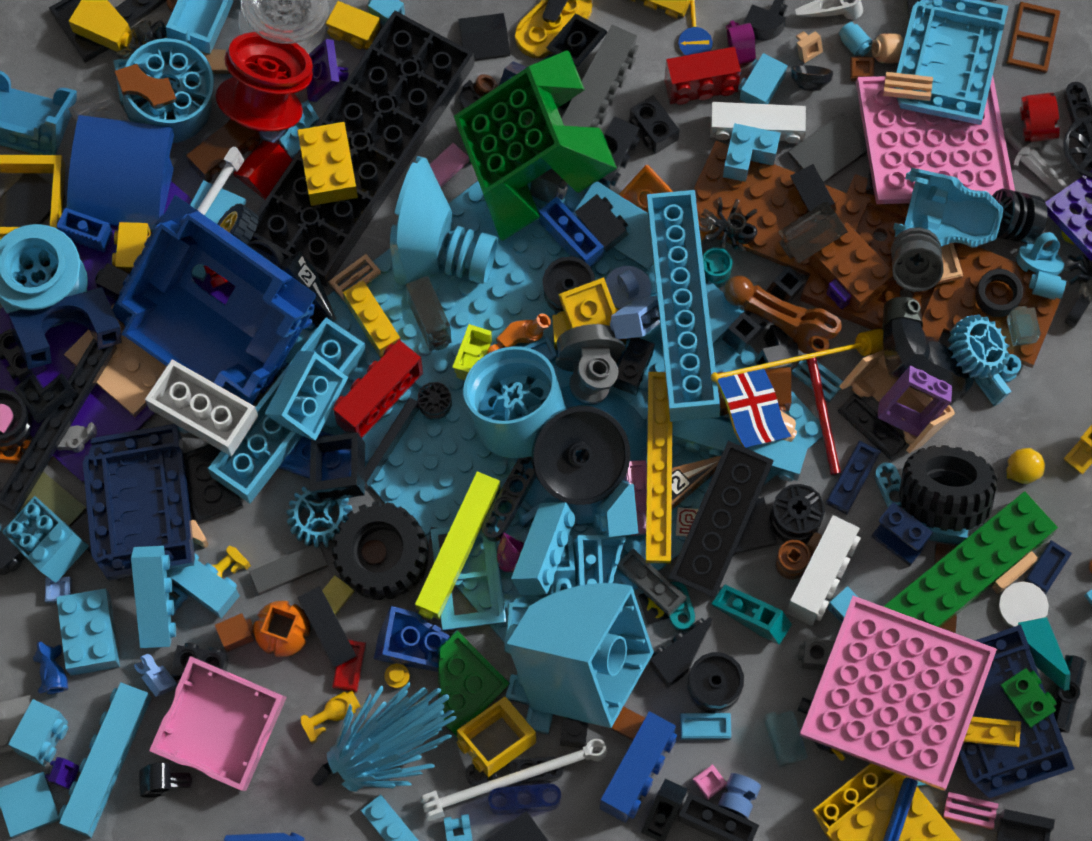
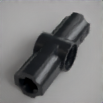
M1065 655L1064 657L1071 674L1069 690L1072 693V699L1065 698L1061 693L1062 688L1058 685L1053 697L1057 703L1053 706L1056 709L1053 714L1060 733H1069L1087 663L1082 657L1075 655Z

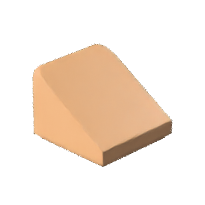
M192 520L193 542L204 548L208 547V542L196 521Z

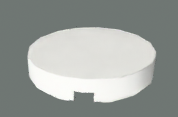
M1013 583L1003 591L999 598V614H1001L1005 624L1011 628L1018 626V622L1044 618L1048 614L1049 604L1046 595L1039 587L1032 583Z

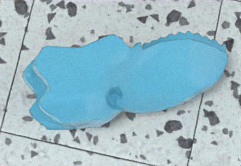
M911 168V171L906 173L905 179L911 182L915 181L905 225L894 223L895 237L904 230L920 227L934 233L938 237L941 246L948 245L949 243H962L974 248L996 239L1002 219L1003 207L987 191L971 190L965 187L957 177L916 168Z

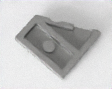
M30 695L0 702V755L15 752L8 744L32 701Z

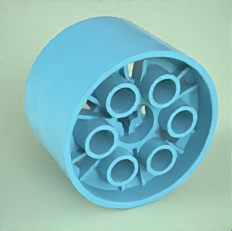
M164 38L142 45L130 56L125 67L138 64L139 68L152 78L169 79L170 77L175 79L176 82L173 80L169 81L176 96V102L155 109L152 108L149 102H146L141 108H138L135 103L145 98L139 95L126 94L123 95L125 115L129 122L171 127L174 134L173 143L185 141L196 135L205 126L210 117L214 87L211 66L206 57L197 48L181 40ZM156 64L161 66L159 69L150 68ZM173 64L182 66V68H176ZM188 81H195L198 85L190 87L186 83ZM190 96L203 99L202 105L193 101ZM185 102L188 103V104H187L186 106H184V107L178 106V105L181 104V103H185ZM173 110L175 120H166L167 111L172 112Z
M505 347L485 355L473 365L464 382V399L479 439L488 450L503 457L524 458L532 456L533 442L539 429L554 413L566 408L552 364L543 354L530 348Z

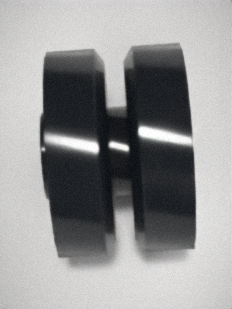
M572 256L561 257L553 261L545 270L542 279L544 299L556 313L563 312L558 294L595 281L594 273L590 266L582 259Z
M0 389V404L9 406L13 412V420L6 432L0 431V451H8L21 446L29 438L32 430V418L21 397L13 391Z
M711 652L702 655L694 662L688 677L687 691L691 701L699 709L707 713H721L731 709L737 703L742 693L744 673L740 664L733 657L725 653ZM712 680H716V683L719 685H714Z

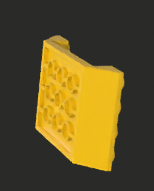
M870 763L812 811L830 841H883L906 776ZM916 787L899 841H961L924 794Z

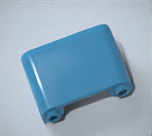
M0 71V145L35 155H55L59 150L77 101V91L61 87L55 91L53 99L11 88L10 78L7 74Z

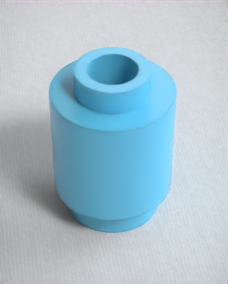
M849 22L839 31L840 40L854 56H864L871 50L872 40L858 24Z
M1038 271L1037 275L1032 274L1029 288L1033 289L1032 294L1053 300L1055 298H1062L1066 286V281L1062 280L1060 276Z

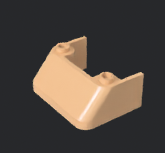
M881 350L863 358L839 387L843 390L852 386V390L858 396H873L879 402L897 380L889 375L885 363L884 350ZM908 387L896 402L921 413L934 397ZM948 405L940 416L930 422L918 437L903 431L904 439L910 445L906 451L911 453L922 447L955 414L953 408Z

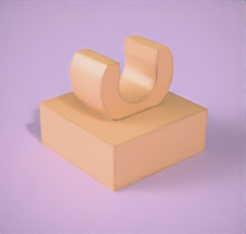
M804 31L796 35V38L799 40L797 42L798 55L803 63L808 62L823 52L821 36L816 31L810 35Z

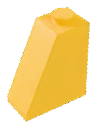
M81 0L69 19V24L74 33L116 52L122 53L123 49L128 47L132 40V33L128 23L108 0Z

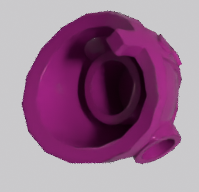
M503 533L498 544L497 562L499 563V568L504 572L512 573L524 543Z

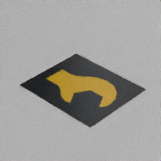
M644 593L638 595L647 624L669 618Z

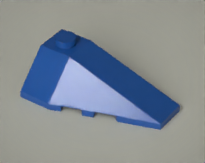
M391 606L378 634L374 659L391 664L398 663L406 667L438 672V648L450 636L441 631L440 627L422 619V616L416 612Z

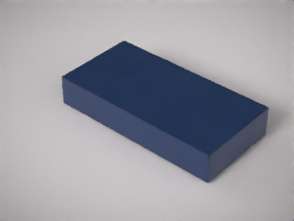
M1051 540L1024 582L1036 585L1046 595L1072 553Z

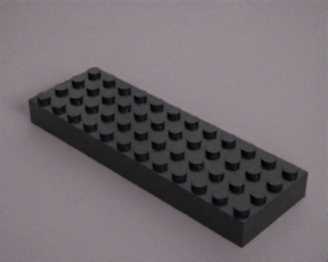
M394 10L316 125L322 126L345 122L358 198L311 206L300 148L257 211L258 225L250 241L265 240L271 242L281 251L284 260L300 251L315 268L321 284L327 287L329 285L328 281L335 276L474 67V53ZM251 244L276 258L272 251L268 249L266 246H263L261 244Z

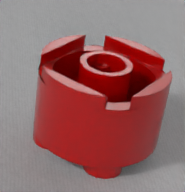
M1054 92L1021 97L1020 119L1021 121L1024 120L1025 128H1023L1024 142L1059 139L1060 127L1055 128L1057 120H1059V112Z

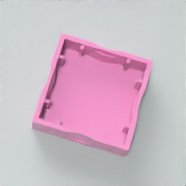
M190 657L177 685L173 703L164 716L149 751L178 764L201 771L209 777L241 791H247L287 697L199 659Z

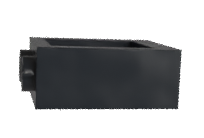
M345 432L335 436L323 435L317 438L316 441L311 440L310 493L317 502L365 495V442L358 432ZM351 449V477L322 481V453Z

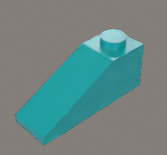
M724 584L712 602V605L759 636L778 645L792 626L783 610Z
M1044 617L1018 622V625L1022 626L1036 667L1064 691L1069 690L1071 674L1048 618Z

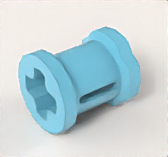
M1010 354L1007 357L1008 363L998 373L1004 382H1010L1015 379L1021 368V361L1016 355Z

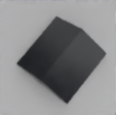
M504 13L458 19L462 47L474 53V61L510 56Z

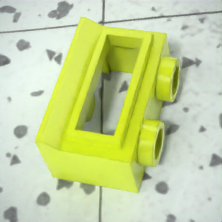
M468 324L453 364L454 372L458 379L465 380L473 365L488 354V349L492 343V331Z

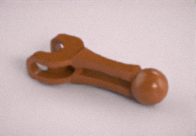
M734 276L724 286V296L730 304L743 306L744 310L755 313L772 322L793 338V341L797 342L798 350L805 354L829 350L830 343L828 339L836 337L841 331L842 323L837 316L821 308L807 310L806 308L782 301L766 292L759 285L753 286L747 277ZM824 324H830L833 328H829ZM813 343L819 345L821 349L814 347Z

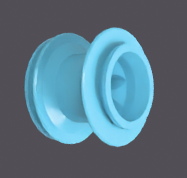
M32 224L16 228L0 239V303L6 313L20 309H44L55 305L65 297L87 291L88 278L86 269L79 258L76 246L64 232L48 225ZM44 262H50L49 266H42ZM30 264L33 265V268H32V269H30V270H26V269H25V268H26L27 266H29ZM21 280H27L24 285L19 283Z

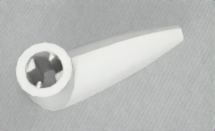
M815 0L795 9L797 16L827 17L844 14L847 19L852 20L862 15L863 6L861 0Z

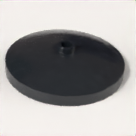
M571 406L554 413L537 432L532 447L533 470L542 487L555 498L575 505L592 504L612 494L624 480L630 463V445L624 429L610 414L592 406ZM577 450H581V455L579 457L575 455Z

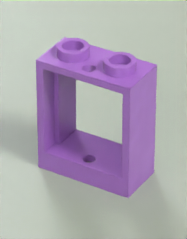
M909 366L879 401L878 418L918 437L927 425L936 420L951 403L952 386L943 380L927 374L923 370ZM909 386L934 397L921 413L896 402Z

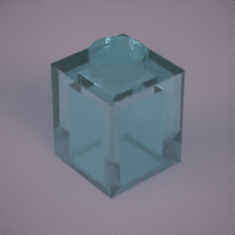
M1026 306L1014 308L1007 318L1013 346L1037 343L1041 333L1035 308H1027Z

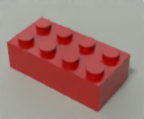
M400 339L395 344H390L385 349L384 356L378 362L374 361L368 367V373L362 379L358 378L350 387L351 391L346 396H340L335 402L333 410L336 423L345 432H358L361 438H363L423 374L421 357Z

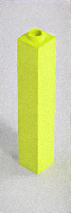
M478 471L476 472L415 603L416 609L419 610V615L430 620L433 617L440 619L482 528V524L500 489L499 480Z

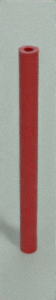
M815 357L807 359L830 472L831 475H836L841 472Z

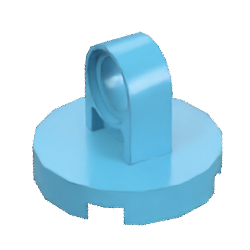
M1051 232L1041 234L1035 244H1025L1020 247L1016 256L1017 264L1025 272L1028 269L1036 272L1035 275H1037L1038 271L1058 276L1064 267L1062 258L1057 254L1060 242ZM1053 241L1049 247L1043 246L1046 242Z

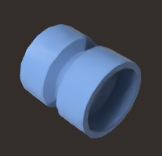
M731 773L725 786L728 792L722 794L718 806L748 819L753 808L751 800L757 798L761 785L751 778Z

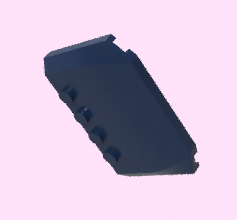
M169 424L92 438L89 454L85 456L83 461L91 555L108 580L133 576L131 556L134 547L164 546L165 555H169L170 558L169 570L194 566L195 552L183 443L179 426Z
M1018 625L974 640L997 650L972 717L1020 721L1021 731L1019 748L963 742L959 754L968 778L988 798H992L1074 770L1075 768L1054 714H1051L1029 729L1000 687L1001 684L1025 668L1029 672L1034 670L1040 678L1022 626ZM1041 683L1039 684V687L1045 694L1046 692L1044 690L1043 684Z

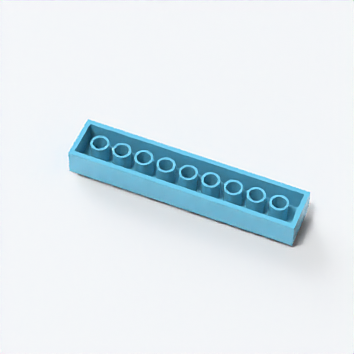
M695 190L647 194L670 422L720 417L718 385L710 378L711 374L716 372Z

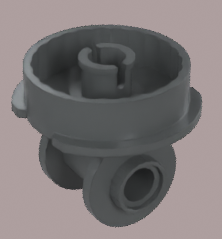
M589 324L569 329L557 339L559 357L556 358L555 363L559 368L573 372L569 380V387L576 399L586 404L600 403L606 398L610 387L617 380V363L622 352L626 349L625 344L620 339L615 338L614 331L608 325Z

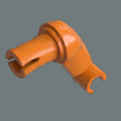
M542 313L534 320L512 322L496 338L498 343L489 347L488 354L501 348L513 347L517 343H533L542 338L543 331L550 326V318Z

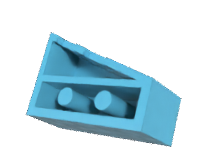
M578 535L573 542L576 586L613 583L626 536Z

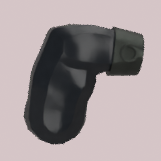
M896 297L886 301L883 310L882 329L884 358L889 375L898 380L909 366L923 370L927 374L943 380L952 386V403L960 401L973 386L974 377L970 378L969 373L962 372L961 366H956V359L951 358L953 351L949 350L948 347L937 339L926 336L923 330L919 302L911 297ZM909 386L910 388H912V389H914V390H916V391L925 393V392L920 391V390H918V389H916V388H914V387H912V386Z

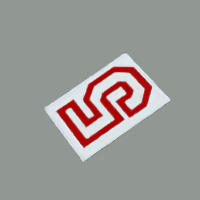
M678 507L675 536L687 537L698 509Z

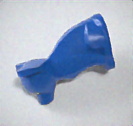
M41 641L37 642V650L33 660L41 664L39 674L42 684L38 689V693L47 692V694H55L68 690L66 674L55 661V658L60 656L62 652L61 645L51 647Z

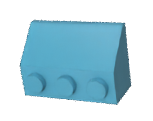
M297 351L265 414L282 427L316 441L348 377L316 352Z

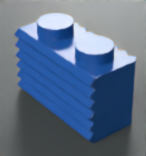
M68 208L63 210L57 223L58 230L64 232L72 242L75 241L76 244H83L84 247H92L93 250L97 249V252L100 250L102 253L106 251L113 235L108 222Z

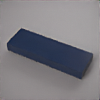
M859 440L825 504L847 515L881 451Z

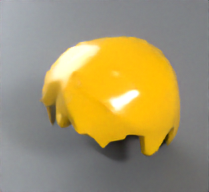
M1032 448L1018 449L1007 460L1009 465L1006 469L1007 479H1012L1021 484H1030L1040 479L1044 474V459L1040 453Z

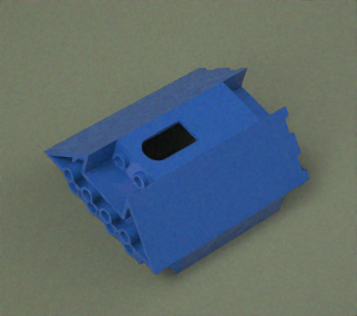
M174 195L166 212L156 221V227L145 241V247L136 258L131 273L125 278L124 286L112 310L116 318L126 326L122 335L165 366H168L171 360H174L254 405L259 394H264L274 382L277 372L284 370L289 365L285 359L301 331L312 325V320L309 318L314 314L315 305L312 303L316 299V293L184 200ZM204 264L236 286L226 304L194 282L192 271L196 265Z

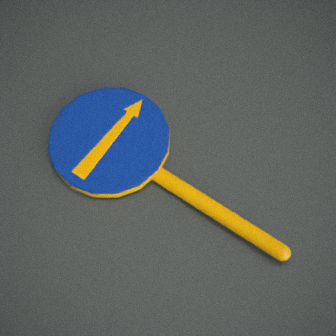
M695 0L690 2L692 27L683 31L679 37V49L684 56L712 50L713 41L711 35L703 28L696 27Z

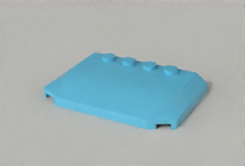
M921 0L917 2L912 8L896 73L933 77L930 101L897 97L899 107L901 109L981 125L1009 6L981 0ZM912 89V91L926 92V91H923V90H914V89Z

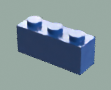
M557 196L539 210V223L570 256L582 259L590 268L603 258L604 246Z

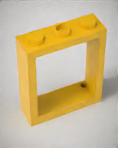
M0 155V173H53L50 226L58 229L57 223L63 213L66 164L62 155ZM0 227V239L19 227Z

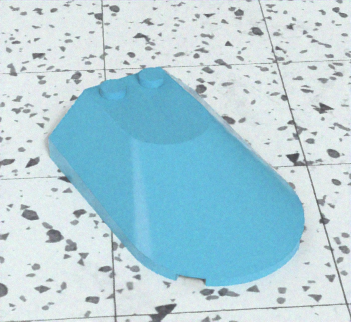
M420 156L416 157L415 162L418 163L412 162L403 182L394 212L399 216L397 226L392 225L390 234V250L395 283L408 287L438 273L441 265H445L447 246L455 232L453 230L452 210L428 160Z

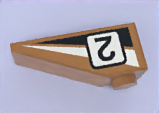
M721 456L672 468V510L714 475Z

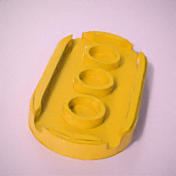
M542 0L516 26L515 42L518 49L526 56L532 58H544L549 54H553L546 47L575 13L587 20L590 18L592 0H568L555 23L546 22L542 19L549 1Z

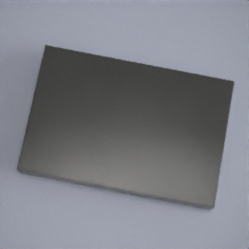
M842 113L789 150L788 155L801 170L814 164L821 179L826 183L867 154L865 137Z

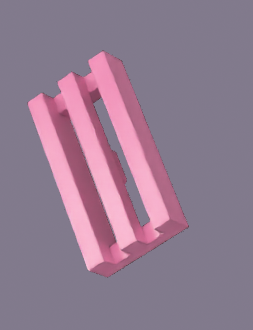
M948 792L943 818L993 830L998 803ZM955 800L991 809V812L951 803V801ZM954 809L987 817L989 822L950 813L949 811Z

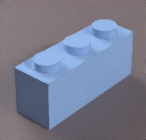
M657 296L636 298L611 316L610 327L614 331L616 339L643 337L660 324Z

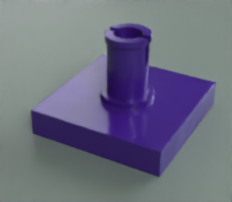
M325 39L309 53L313 64L312 81L306 88L308 101L311 102L320 100L339 81L346 82L349 76L347 67L337 66L334 40Z

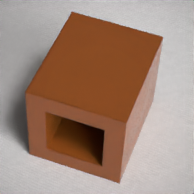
M243 613L215 624L226 653L254 641L252 637L253 624L250 618L245 620Z

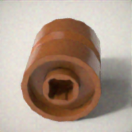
M799 540L786 541L778 551L775 564L777 572L786 579L794 580L800 578L810 561L809 548Z

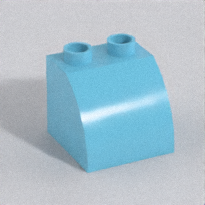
M617 583L580 585L542 598L529 606L519 624H512L505 636V650L511 654L517 669L518 683L520 686H523L532 709L608 728L613 726L654 653L632 586Z

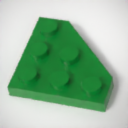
M455 630L438 648V688L441 689L438 699L445 694L449 695V699L443 703L444 714L449 710L454 712L444 718V720L451 716H456V719L445 725V727L457 737V730L481 714L510 683L458 630Z

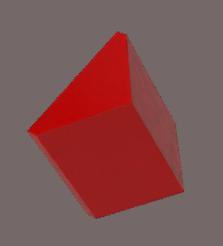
M263 141L243 162L238 172L235 171L233 175L266 200L292 159L279 144Z

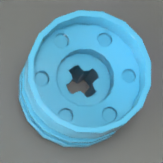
M457 226L447 246L445 274L453 275L457 266L456 277L461 278L465 270L469 269L470 281L486 284L495 259L498 237L481 233L477 242H475L474 230L469 229L464 238L465 228Z

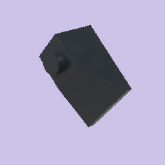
M575 13L546 48L554 54L569 51L575 66L579 67L604 38L607 31Z

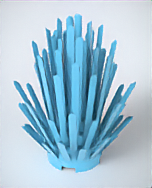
M409 682L388 703L382 702L357 734L356 732L382 693L383 686L378 689L371 701V694H368L351 726L350 723L354 715L351 711L352 706L349 704L336 744L330 747V751L327 752V760L333 774L338 771L345 780L342 785L353 792L358 791L362 787L394 788L396 786L412 785L409 781L378 780L423 775L418 770L435 767L433 764H425L403 769H390L420 760L422 756L419 754L434 749L443 741L451 738L452 735L447 734L411 750L437 735L439 731L443 730L441 729L443 726L456 719V716H451L444 720V718L454 712L449 710L444 714L443 703L449 699V695L445 694L428 705V702L441 692V689L437 688L416 703L427 694V688H421L410 698L405 697L408 693L407 689L410 687Z

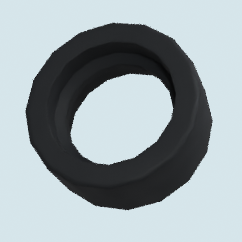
M1006 269L990 270L981 277L976 287L975 299L977 305L984 313L993 317L1010 315L1016 310L1023 297V286L1020 279ZM993 281L1004 282L1012 289L1013 298L1005 305L994 304L985 295L986 286Z

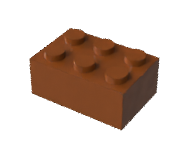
M847 222L814 248L810 254L809 263L829 284L836 279L851 295L849 305L856 312H859L888 288L894 280L893 270Z

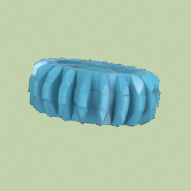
M980 314L971 315L958 321L950 331L951 336L948 341L951 345L948 349L953 351L951 358L956 359V366H961L962 372L969 373L970 378L976 377L978 380L992 378L1000 373L1008 363L1007 357L1010 354L1007 348L1009 345L1004 341L1007 336H1002L1000 333L1001 328L995 327V321L989 322L988 317H981Z
M302 487L303 495L295 493L294 497L297 501H290L289 506L293 509H289L286 512L287 516L291 517L287 520L288 525L292 526L290 531L292 534H297L296 538L298 541L305 538L304 543L306 546H309L314 541L315 548L320 546V542H323L325 547H329L328 541L333 539L334 534H338L340 531L337 526L341 521L345 523L349 519L346 515L353 510L351 505H347L349 498L323 501L317 504L312 502L316 499L310 493V490L308 491L306 487ZM335 504L340 510L336 523L330 517ZM304 507L310 514L305 526L300 522V515ZM320 512L321 515V512H323L325 518L320 519L319 517L316 519L315 513ZM319 527L328 529L323 532H314Z

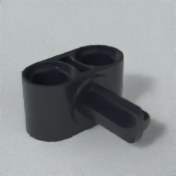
M153 763L139 770L140 797L143 798L160 797L169 792L171 788H189L192 784L190 773H170L169 763Z

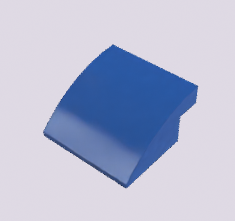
M78 115L69 167L67 208L108 222L110 226L119 227V222L148 223L150 231L153 232L156 227V221L164 214L174 171L169 157L174 138L172 128Z

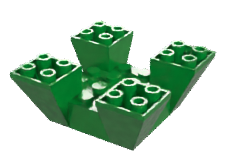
M564 51L528 66L454 115L456 126L501 241H504L540 218L527 184L551 168L577 193L617 169L600 128L564 126L557 108L585 91L569 51Z

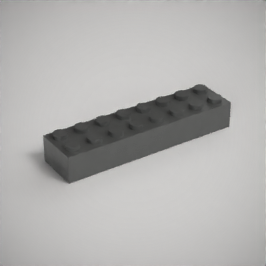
M611 25L582 79L585 91L572 98L562 117L564 126L597 128L598 124L602 125L604 123L608 105L612 107L617 96V88H622L627 77L625 75L627 69L631 70L635 63L636 57L634 56L638 50V45H635L637 35ZM551 168L531 181L530 192L533 197L549 203L556 196L563 200L568 190V187H566L568 183Z

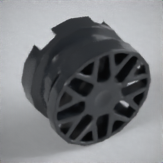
M430 382L420 389L418 393V407L421 414L432 420L444 418L450 412L452 407L451 393L444 384Z

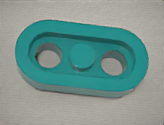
M671 582L686 596L687 600L669 619L671 625L676 630L687 631L695 622V612L689 593L684 584ZM685 616L687 618V621L681 623L679 622L678 617Z

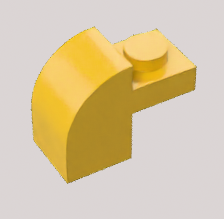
M1092 425L1063 459L1081 475L1092 465Z

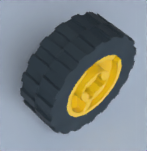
M237 203L224 213L218 225L247 245L256 231L259 218L255 212L243 204Z

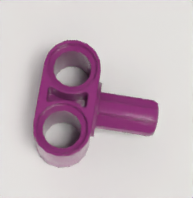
M734 20L730 21V24L726 25L728 48L735 47L739 65L753 62L756 59V50L751 23L739 25Z

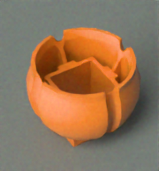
M285 600L275 601L264 606L257 614L259 620L254 622L253 633L257 644L265 653L271 654L273 652L275 657H288L296 654L306 645L307 641L305 638L310 636V622L299 605H289V601ZM275 613L294 620L287 638L268 632Z

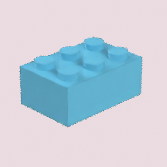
M107 589L56 597L65 669L70 676L120 667L111 596Z

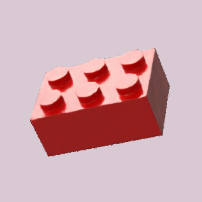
M735 47L666 59L664 81L670 104L682 105L691 100L699 99L703 101L713 96H730L738 92L741 69Z

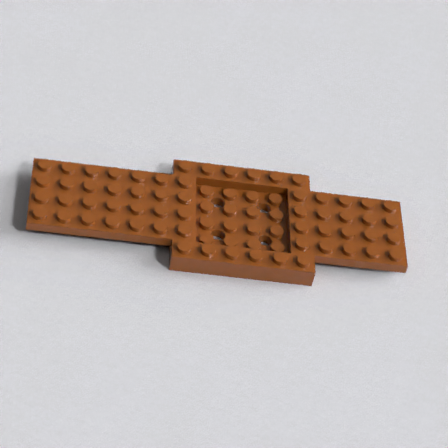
M716 141L693 189L695 190L698 219L710 231L709 234L713 235L719 230L718 227L712 224L716 222L714 218L720 219L717 215L718 203L723 204L722 214L726 220L729 219L733 206L737 207L734 217L740 220L747 213L755 210L756 214L751 216L746 223H750L757 228V235L751 243L742 244L746 251L782 266H789L794 271L809 276L800 301L824 309L870 330L882 329L884 304L892 298L901 297L900 291L906 289L898 285L894 279L888 288L859 312H856L850 305L842 310L827 295L829 283L809 263V258L814 248L847 222L892 269L891 245L896 233L893 230L894 223L905 225L910 203L876 204L875 195L866 194L867 178L855 174L847 193L825 185L835 202L837 211L815 220L810 215L790 178V175L795 172L775 164L772 166L750 161L746 182L723 177L729 145ZM722 232L716 239L722 241L724 232ZM875 232H882L885 234L886 239L884 241H877L873 234ZM728 237L726 243L732 245L731 238ZM954 243L963 278L937 284L926 291H910L913 295L912 298L920 304L923 330L926 336L933 337L939 341L942 332L950 334V331L958 321L967 316L980 314L981 317H988L989 322L995 321V327L1001 328L1000 333L1002 336H1007L1004 341L1009 345L1007 348L1009 354L1016 355L1020 359L1021 364L1033 368L1061 299L1055 298L1053 300L1032 294L1033 289L1029 288L1032 274L1035 275L1036 272L1030 269L1025 272L1017 262L982 249L979 246L972 248L962 243ZM1006 269L1014 273L1021 281L1023 297L1016 310L1010 315L993 317L984 313L977 305L975 299L976 287L981 277L990 270ZM993 281L986 286L985 295L994 304L1005 305L1012 300L1013 291L1004 282Z

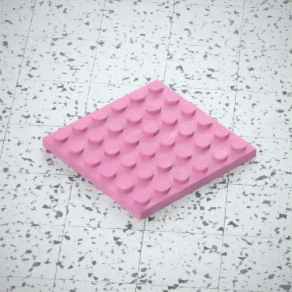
M886 76L857 78L856 87L876 204L910 203L915 181L911 182L906 180L905 177L906 173L911 171V168L957 177L965 187L971 190L987 191L991 196L1002 188L1015 191L993 76L981 125L901 109L897 97L883 96Z
M852 596L800 736L946 791L997 649Z

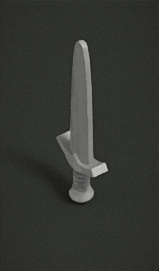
M1011 128L1003 129L1005 141L1018 151L1012 168L1017 169L1020 161L1055 194L1068 187L1035 150L1040 149L1041 141L1023 146L1013 135Z

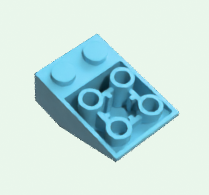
M36 496L28 502L2 531L40 572L55 583L89 547L74 530Z

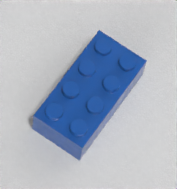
M650 711L648 712L600 800V810L624 823H627L629 817L635 818L641 807L642 801L639 800L641 795L647 796L654 780L651 778L653 773L659 774L666 758L663 756L665 751L670 753L678 736L675 734L676 725Z

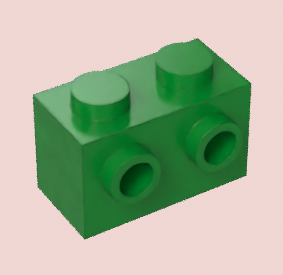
M1025 668L1001 684L1000 687L1030 729L1056 711L1053 706L1057 703L1049 692L1044 694L1039 687V684L1042 682L1035 671L1029 672Z

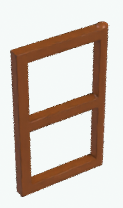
M1020 2L1006 63L1047 73L1060 11ZM1023 9L1054 16L1050 38L1019 31ZM1017 37L1048 44L1044 66L1012 59Z

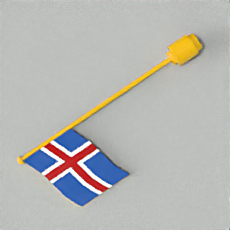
M875 329L861 332L857 335L855 344L720 374L713 372L710 378L713 382L717 383L723 395L734 432L742 447L746 448L792 437L783 421L774 388L765 372L766 368L851 349H857L862 356H869L883 350V330Z

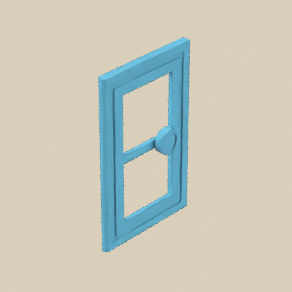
M489 526L490 534L495 531V526ZM451 527L430 529L434 562L440 552L438 535L448 534ZM482 528L478 537L483 539L487 571L460 573L455 586L461 585L464 579L487 576L492 611L455 615L451 593L441 614L443 631L507 622L501 572L497 562V541L493 542L486 539Z

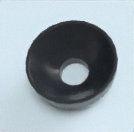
M798 65L791 67V77L799 88L805 91H821L823 87L832 81L833 71L819 66Z

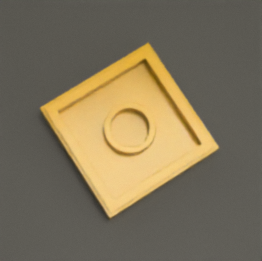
M604 277L558 294L570 329L589 324L610 326L611 316L617 312Z

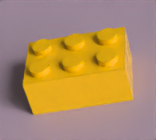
M345 122L299 129L298 136L311 206L358 198Z

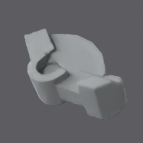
M92 422L86 428L78 425L71 426L58 445L57 450L81 452L85 447V443L97 436V427Z

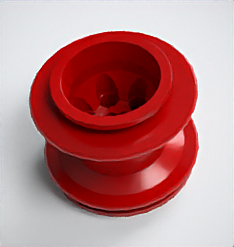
M250 32L233 39L224 57L225 66L233 77L223 81L216 90L215 98L219 108L231 120L243 127L256 131H281L296 125L302 117L303 108L299 98L294 93L304 90L309 86L313 76V64L309 54L296 42L273 33Z

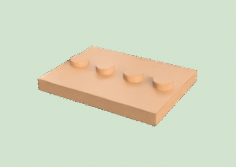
M117 319L121 329L122 343L115 345L117 349L96 384L130 414L136 417L147 406L145 398L167 366L123 336L122 332L126 326ZM89 330L64 354L75 366H77L93 339Z

